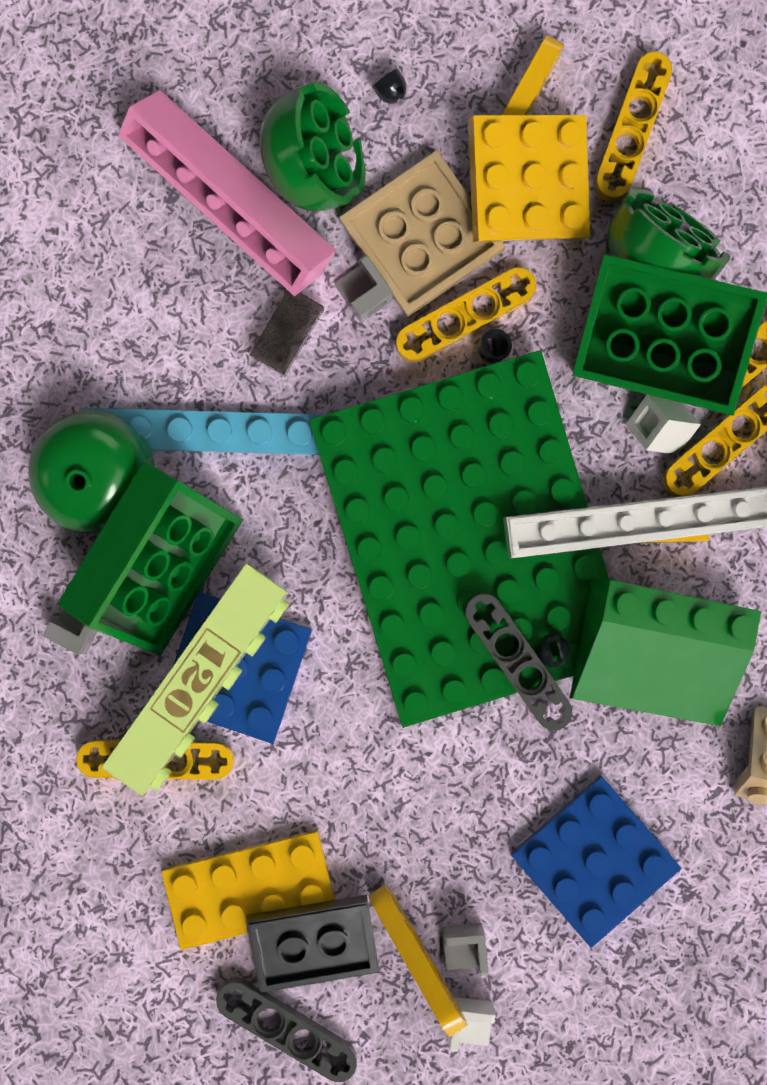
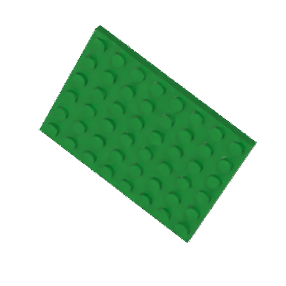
M541 350L309 420L402 728L517 693L464 615V607L467 600L477 593L490 594L500 602L535 653L537 642L544 635L557 634L563 637L570 648L567 661L558 667L544 666L555 681L574 676L592 578L609 580L601 549L592 548L508 559L503 521L505 517L588 508ZM479 601L474 605L477 610L472 615L474 620L482 618L490 627V630L483 632L486 638L494 629L506 625V621L503 618L497 624L491 617L489 612L494 608L492 603L484 605ZM510 633L500 635L495 642V649L502 656L512 655L518 647L516 637ZM555 641L548 642L553 660H559L560 657ZM535 667L524 668L518 676L519 683L526 689L535 688L541 680L540 671Z

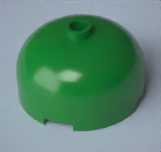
M314 82L279 97L268 109L260 130L262 162L275 189L294 206L315 212L327 211L349 204L355 195L362 193L366 179L361 138L353 141L352 132L345 117L350 113V110L334 90L322 83ZM352 146L356 154V164L353 173L348 160L339 154L350 150Z
M640 188L631 189L616 209L609 224L608 243L612 255L715 280L730 260V254L724 251L720 253L716 248L720 243L718 237L704 224L675 204H673V207L663 202H658L657 204L652 201L655 197L653 192ZM684 221L689 224L686 231L679 229Z
M101 410L79 411L53 423L39 437L29 460V484L37 504L52 521L74 532L98 534L105 526L110 514L116 508L142 463L146 461L155 467L151 448L144 436L140 435L130 424L120 419V416Z

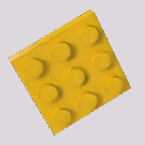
M473 115L468 118L473 242L590 238L586 115Z

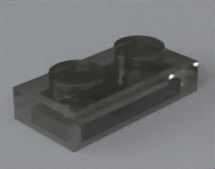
M287 290L249 354L250 357L285 377L324 312V306L301 292L294 296Z

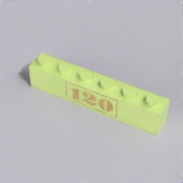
M246 563L102 768L141 796L145 795L151 788L158 791L172 772L166 768L172 757L176 754L181 758L194 741L195 737L190 732L196 723L201 721L205 724L218 707L219 703L213 699L220 689L224 687L229 690L243 670L237 667L244 655L247 653L253 657L266 639V636L261 631L268 621L272 620L277 623L290 605L285 600L289 591L251 564Z

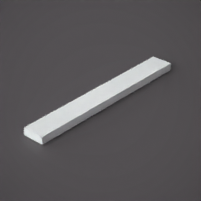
M767 487L505 517L503 521L508 559L767 527Z

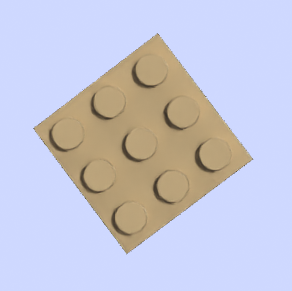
M438 150L339 217V222L363 256L366 254L388 284L393 292V299L407 318L505 250V245L502 241L473 242L471 197Z

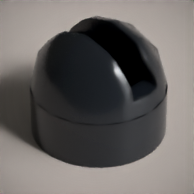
M396 68L376 82L372 88L383 102L395 104L398 102V99L405 97L407 84L399 69Z
M500 329L487 331L478 342L480 357L490 363L502 361L512 350V342L509 335ZM491 338L492 349L495 356L491 355L487 339Z
M557 634L544 635L537 642L536 655L546 666H561L569 657L570 648L567 641ZM555 641L560 657L559 660H553L548 642Z

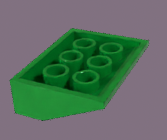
M604 254L572 376L734 416L766 306L767 292Z
M144 461L132 478L130 485L116 508L110 514L108 521L94 544L88 550L86 557L72 580L66 586L57 605L88 628L161 656L196 599L198 591H201L243 519Z
M592 578L569 698L721 726L754 653L762 611L614 580Z

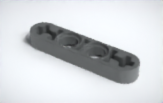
M477 593L471 596L464 607V615L468 623L536 720L549 730L565 728L572 718V706L500 602L490 594ZM479 601L484 605L492 603L494 608L489 613L495 623L498 624L502 618L506 621V625L494 629L488 638L483 634L484 631L490 630L486 621L482 618L474 620L472 616L477 612L474 605ZM504 633L513 634L518 641L516 651L509 656H502L495 649L497 638ZM526 667H535L540 671L541 680L535 688L526 689L519 683L518 676ZM549 685L553 689L545 693L549 700L555 705L560 703L563 705L559 709L561 717L558 720H554L552 717L543 718L547 709L539 698L536 699L534 704L530 701V698L541 695Z
M239 977L230 978L221 985L216 998V1004L219 1012L226 1018L331 1081L344 1082L353 1076L357 1068V1053L348 1041L267 992L260 993L257 986ZM236 989L243 992L242 1001L252 1006L254 998L260 1001L255 1006L251 1019L245 1016L249 1009L247 1006L239 1002L234 1007L228 1004L229 996L225 994L226 992L233 994ZM265 1009H274L280 1014L281 1023L274 1029H267L260 1024L259 1014ZM305 1029L311 1031L316 1038L315 1045L308 1050L299 1049L293 1042V1036L297 1031ZM324 1040L328 1042L326 1052L335 1057L339 1056L341 1052L346 1054L347 1067L340 1065L338 1069L332 1068V1058L323 1052L321 1060L315 1058L319 1054Z

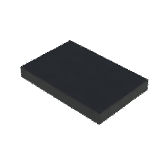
M367 895L246 915V925L260 993L380 973Z

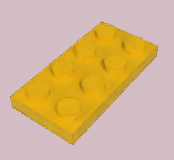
M318 829L164 868L161 871L180 950L247 934L246 915L336 900Z

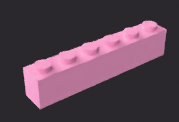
M161 90L129 106L118 136L292 295L296 296L323 274L337 250Z

